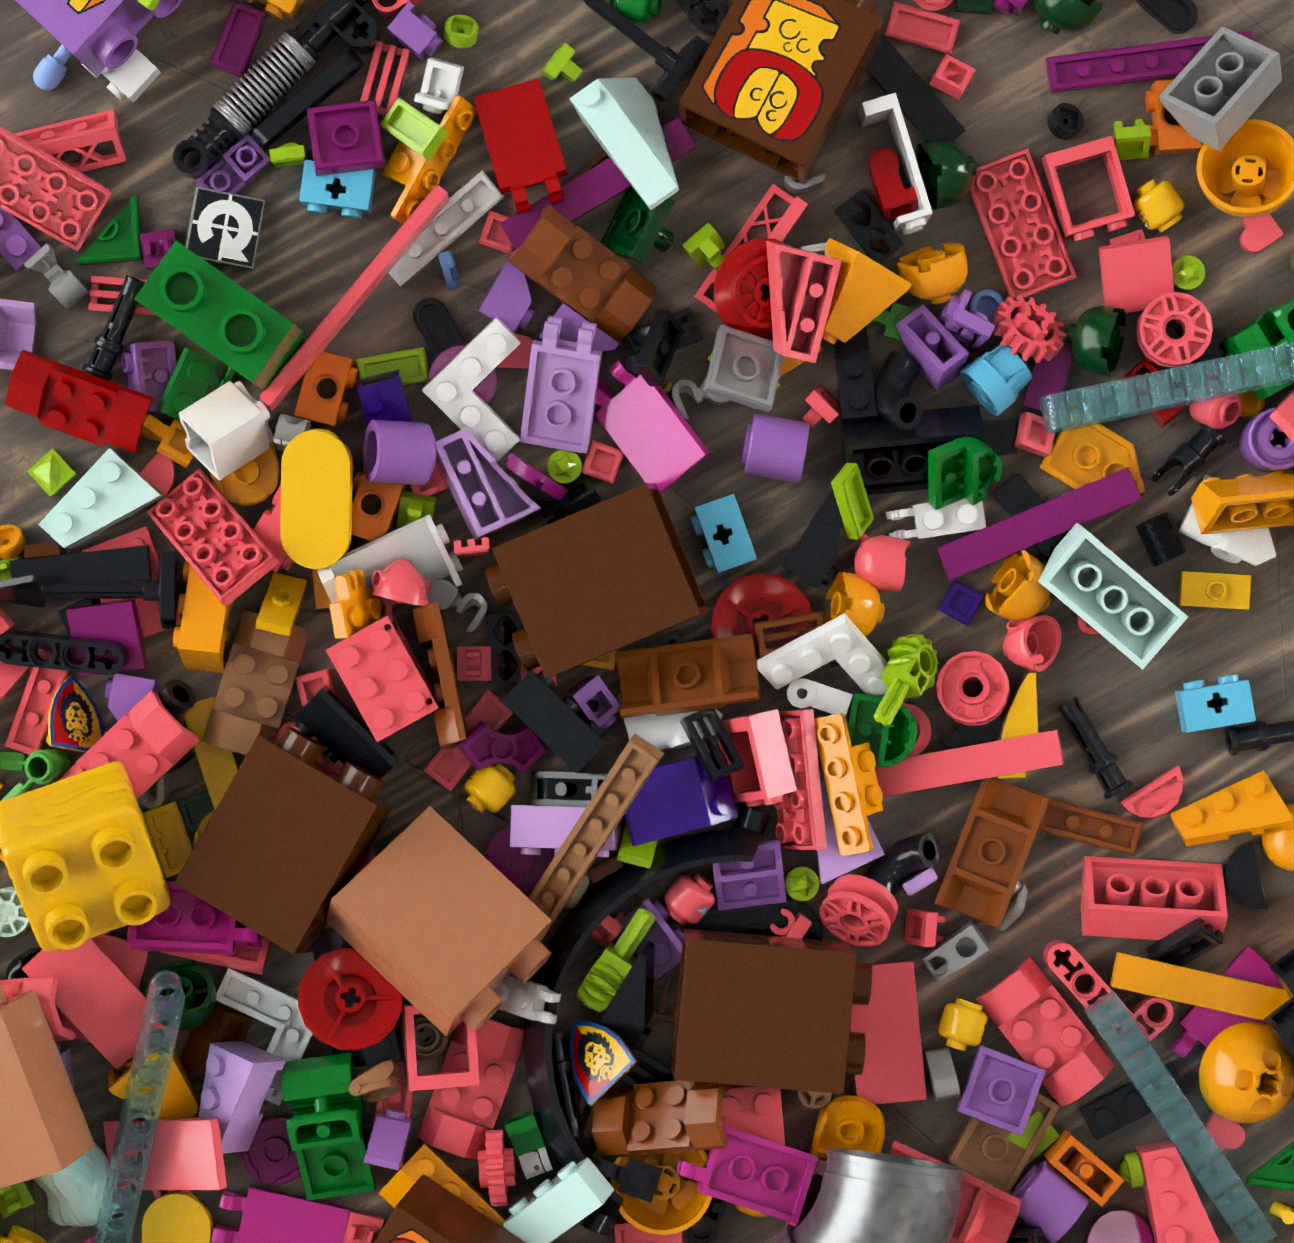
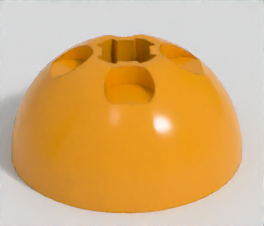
M1247 119L1220 151L1203 144L1198 154L1196 170L1198 182L1204 195L1216 208L1235 217L1256 218L1276 211L1294 193V139L1285 130L1273 123Z
M1253 1021L1237 1023L1221 1031L1204 1052L1199 1069L1200 1090L1209 1108L1220 1117L1243 1124L1262 1122L1278 1114L1291 1100L1294 1094V1062L1268 1025Z
M705 1151L617 1157L614 1164L626 1167L629 1158L663 1169L652 1203L618 1192L621 1181L611 1178V1186L623 1198L619 1209L621 1215L637 1229L654 1235L676 1234L693 1226L707 1211L712 1196L697 1192L700 1181L676 1173L679 1160L704 1167L708 1157Z

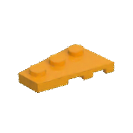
M1264 770L1170 813L1171 820L1186 846L1228 840L1231 835L1251 832L1252 835L1265 833L1264 829L1283 826L1284 830L1294 828L1293 816Z

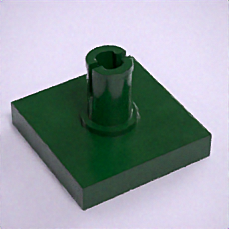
M633 187L627 189L600 243L616 255L641 263L645 262L652 246L661 252L667 251L671 245L662 239L673 242L674 233L664 229L662 226L675 201L669 197L650 210Z

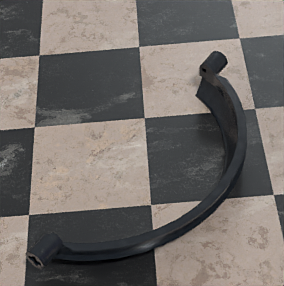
M742 804L733 829L698 833L656 846L650 869L624 863V867L601 879L565 917L547 947L552 954L537 971L534 982L548 986V990L561 994L564 981L574 959L588 937L614 909L642 888L666 876L693 867L722 862H752L771 815ZM545 1002L544 1011L555 1015L558 1002ZM526 1019L524 1037L525 1068L535 1115L543 1136L560 1167L564 1168L572 1161L578 1164L586 1159L569 1129L560 1105L554 1080L552 1060L554 1024ZM613 1191L602 1206L582 1220L581 1225L592 1232L610 1236L623 1198Z

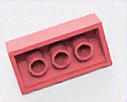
M1084 856L1080 906L1082 936L1161 940L1197 918L1204 920V926L1207 924L1213 926L1214 932L1219 930L1224 933L1228 914L1222 864Z

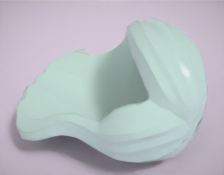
M96 1143L94 1148L65 1169L35 1178L37 1184L46 1192L50 1220L60 1226H93L105 1220L108 1216L120 1212V1208L116 1207L111 1200L112 1184L109 1162L102 1149Z

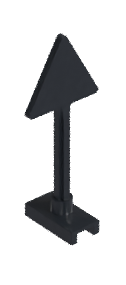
M583 0L591 10L655 59L654 63L665 71L651 93L661 102L669 98L708 45L699 36H695L677 54L668 46L664 48L604 0Z
M161 552L158 580H144L143 583H55L42 586L40 585L38 575H28L0 581V601L43 608L45 607L44 597L54 599L143 598L144 601H158L162 629H175L177 576L175 552Z

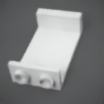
M896 92L863 102L857 114L861 127L888 119L908 187L914 186L918 197V211L897 217L892 228L895 232L902 230L904 235L923 230V226L927 225L926 222L933 212Z
M429 514L345 553L335 564L327 568L317 569V572L333 603L338 600L335 578L356 568L363 571L366 588H373L372 576L376 570L383 571L385 567L399 558L411 561L421 576L428 578L430 583L451 575L456 587L462 585V582L457 572L463 570L455 552L448 553L444 546L450 543V540L442 523L435 526Z

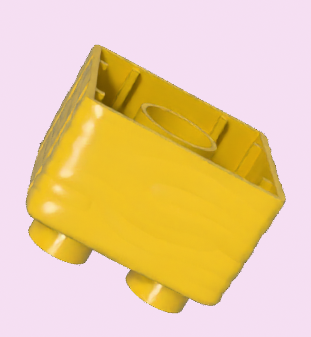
M113 761L53 784L0 801V847L4 863L36 940L43 950L53 952L74 949L81 946L86 940L126 925L144 924L155 915L169 908L170 895L161 862L125 766L120 761Z

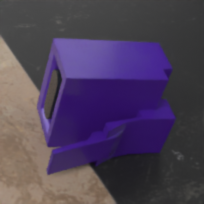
M399 369L357 380V390L367 426L371 420L413 422Z

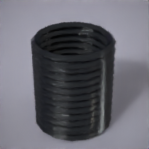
M1170 512L1162 513L1135 527L1137 529L1136 532L1139 533L1138 536L1142 539L1141 542H1143L1146 552H1148V558H1151L1150 561L1153 567L1171 561L1187 552L1185 550L1186 547L1183 546V540H1181L1180 534L1176 530L1175 524H1173L1174 521H1172L1171 515H1169Z

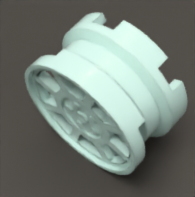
M10 886L0 889V937H12L28 929L30 923L15 888Z

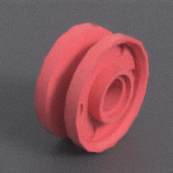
M1179 292L1161 295L1150 302L1138 318L1136 327L1138 347L1144 356L1157 366L1170 369L1187 366L1199 358L1211 342L1213 332L1211 315L1204 304L1191 295ZM1175 322L1181 326L1183 333L1180 339H1172L1167 335V323Z
M978 651L962 652L949 659L940 670L936 682L937 697L946 715L955 722L970 727L984 726L998 719L1006 709L1010 697L1009 679L1001 663L989 654ZM970 681H978L983 685V690L977 697H968L964 694L965 685Z
M847 874L837 877L830 884L827 897L820 906L819 916L823 925L831 934L842 941L856 946L872 947L880 945L887 939L890 926L897 916L898 904L890 891L875 880L861 875Z

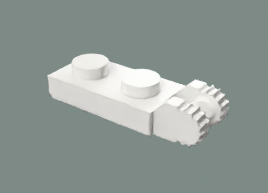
M966 498L938 510H935L929 503L912 505V508L886 512L887 520L891 519L892 521L901 520L904 517H914L915 529L896 530L893 533H889V536L900 539L917 537L918 540L986 528L982 501L972 506Z
M510 974L493 990L504 1000L499 1008L500 1010L529 1020L556 1024L557 1015L544 1011L545 1002H560L561 994L548 990V986L530 980L522 984L514 975Z

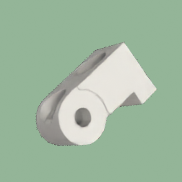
M804 678L791 682L787 688V698L793 706L797 708H807L810 706L831 713V715L843 713L845 717L853 694Z

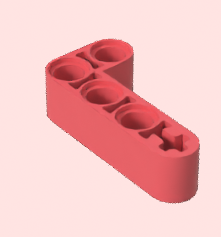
M1053 940L1044 948L1043 960L1049 969L1109 1036L1125 1051H1139L1172 1021L1174 1015L1173 1007L1164 998L1146 995L1128 1009L1076 949L1067 942ZM1059 949L1061 952L1067 950L1064 956L1074 968L1069 971L1059 961L1053 963L1056 960L1054 955L1056 950ZM1082 974H1089L1092 979L1091 986L1086 991H1078L1075 987L1076 979ZM1113 1000L1115 1004L1114 1012L1108 1017L1100 1016L1098 1008L1101 1002ZM1157 1002L1162 1003L1163 1014L1161 1017L1155 1020L1149 1019L1147 1011L1150 1005ZM1128 1026H1136L1138 1030L1136 1039L1129 1043L1123 1042L1122 1031Z

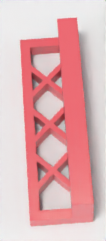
M114 109L14 133L81 173L127 161V156L118 133V120ZM110 140L113 141L116 150L115 153L107 155L93 151L98 143ZM70 150L83 154L79 162L68 163L60 158L64 152Z
M772 184L722 256L725 258L742 240L744 243L748 242L747 233L751 227L766 225L767 237L783 242L806 210L808 204L798 196L793 198L775 184ZM774 195L790 205L782 217L769 219L767 204ZM763 211L764 220L755 222ZM777 223V225L771 232L770 224ZM713 268L694 295V298L718 314L715 302L704 295L710 285L715 282L718 271Z

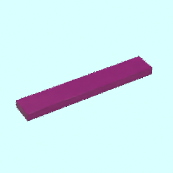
M1252 30L1236 32L1254 41ZM1213 36L1047 57L1046 67L1050 94L1177 77Z
M679 117L662 126L668 154L672 162L696 149L695 143ZM609 158L563 185L561 189L565 201L551 205L549 195L530 205L531 211L521 214L516 213L501 222L500 225L516 250L538 222L546 204L573 222L631 188L632 185L612 159Z
M1127 467L936 548V551L950 581L1068 531L1076 523L1082 525L1142 498Z

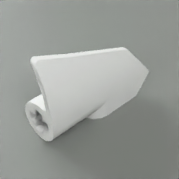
M1205 475L1202 481L1211 477L1209 475ZM1193 503L1185 514L1178 530L1179 533L1212 547L1211 552L1215 556L1230 563H1239L1243 560L1258 566L1276 557L1269 528L1201 535Z
M620 693V694L618 695V698H619V702H620V705H621V704H622V700H621V693ZM715 709V711L717 712V714H718V716H719V718H720V720H721L722 717H723V714L720 713L718 710ZM698 711L664 716L651 714L623 719L629 740L635 733L659 750L667 748L674 750L692 745L680 721L682 718ZM706 716L703 720L711 735L714 736L715 732ZM693 722V724H694V726H695L697 732L699 733L701 739H703V737H702V735H701L699 729L697 728L695 722Z

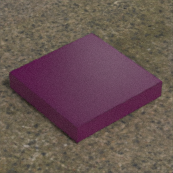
M376 100L307 108L316 176L385 168Z
M135 599L70 607L66 610L71 636L114 640L126 647L129 660L127 665L119 672L148 667ZM74 645L76 662L84 663L86 659L84 649ZM112 650L102 656L95 655L94 659L95 661L98 658H108L111 665L118 661V657L112 655ZM78 672L79 677L99 675L95 673Z

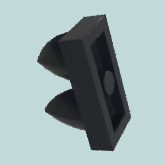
M863 189L835 209L834 212L867 256L880 264L904 245Z
M657 309L652 322L645 323L629 333L631 338L641 344L642 347L641 350L627 357L624 360V364L629 371L642 375L649 386L662 385L684 331L669 309Z
M518 613L488 614V683L521 681L520 668L522 662L519 659L512 639V633L523 628V623Z

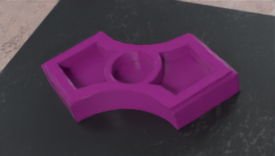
M480 720L465 733L467 740L455 743L468 762L477 771L494 763H507L524 773L548 752V749L539 737L526 724L511 731H496Z

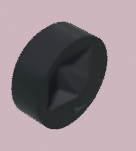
M1062 103L1050 112L1047 124L1054 136L1062 140H1070L1082 130L1084 118L1077 107L1069 103Z

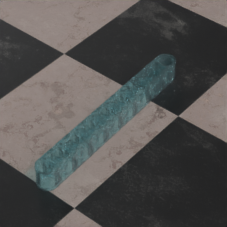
M1294 342L1039 398L1045 433L1063 432L1294 382Z
M161 971L155 974L149 985L93 1243H131L185 1004L182 982L179 976L172 971ZM166 988L175 989V992L169 996L159 995ZM158 1021L168 1022L162 1028L152 1027ZM152 1053L160 1054L158 1059L151 1061L145 1059ZM143 1086H153L148 1092L138 1091ZM136 1118L146 1119L140 1124L131 1123ZM135 1149L139 1151L132 1156L124 1155L129 1150ZM123 1181L132 1182L129 1186L126 1187L117 1186L119 1183ZM116 1213L124 1214L120 1218H111V1216Z
M1112 990L1084 1009L1086 1015L1173 1145L1176 1146L1179 1154L1238 1242L1271 1243L1279 1238L1117 994Z

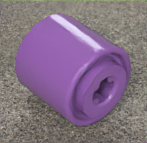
M1276 408L1267 409L1250 417L1242 425L1238 436L1239 451L1243 460L1252 468L1262 472H1275L1294 466V443L1288 436L1283 440L1285 443L1284 447L1280 444L1275 446L1271 444V440L1274 438L1272 431L1275 429L1278 433L1283 432L1269 417Z
M754 414L752 423L747 425L741 460V463L745 464L744 474L799 484L805 460L810 422Z
M371 420L366 428L363 443V470L367 481L371 483L409 485L426 484L436 462V441L429 424L423 422Z
M1042 1161L1038 1165H1033L1020 1178L1010 1193L1022 1199L1018 1218L1028 1226L1041 1227L1042 1234L1039 1236L1048 1243H1055L1072 1227L1090 1200V1197L1048 1161Z

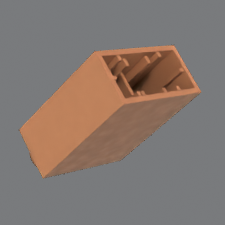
M431 806L331 899L326 922L446 1037L462 1021L474 1032L480 1029L504 1002L493 990L511 973L524 984L544 965L552 954L542 944L552 920Z
M0 983L1 1189L61 1171L96 1145L35 990L7 998Z

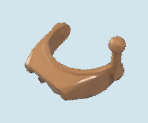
M390 1059L377 1064L363 1074L356 1070L357 1078L350 1083L349 1092L356 1097L363 1095L364 1100L368 1103L386 1099L402 1089L403 1068L400 1063Z

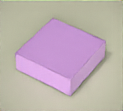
M932 867L924 868L904 879L901 886L905 893L911 896L935 882L938 877Z

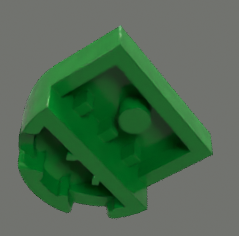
M961 437L929 450V504L935 510H938L964 498L972 506L981 502L987 497L985 489L993 480L996 482L1000 480L1002 474V461L1000 457L986 443L973 437Z
M853 693L848 724L851 745L869 742L876 760L875 767H890L906 759L912 752L917 739V726L910 710L902 704L892 723L884 726L881 722H876L874 719L876 709L883 697Z

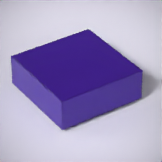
M954 579L937 610L965 626H969L985 596Z

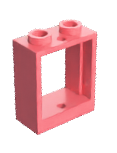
M1112 136L1046 154L1041 159L1064 239L1073 237L1075 242L1094 237V230L1107 227L1108 232H1113L1128 227L1127 221L1135 216V212ZM1103 156L1119 213L1073 226L1057 170Z
M778 709L721 720L744 764L742 770L732 772L728 776L735 803L746 802L747 807L762 804L770 805L785 801L784 794L797 791ZM718 739L719 747L722 751L723 758L726 764L730 765L731 762Z
M411 1003L402 1004L407 1089L409 1091L480 1086L477 1035L466 1023L468 1069L417 1073L414 1014L422 1013Z

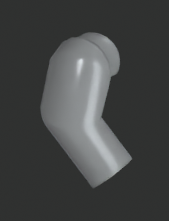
M1019 880L999 928L1002 931L1010 927L1024 912L1028 889Z

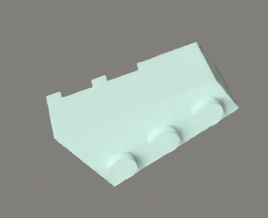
M109 448L38 525L63 548L73 549L106 531L109 527L160 501L165 496L144 478L117 450Z
M588 1157L578 1164L574 1161L570 1162L557 1173V1177L551 1181L550 1179L545 1180L532 1193L515 1202L508 1209L511 1215L503 1224L505 1229L525 1243H550L602 1206L613 1193L614 1188Z

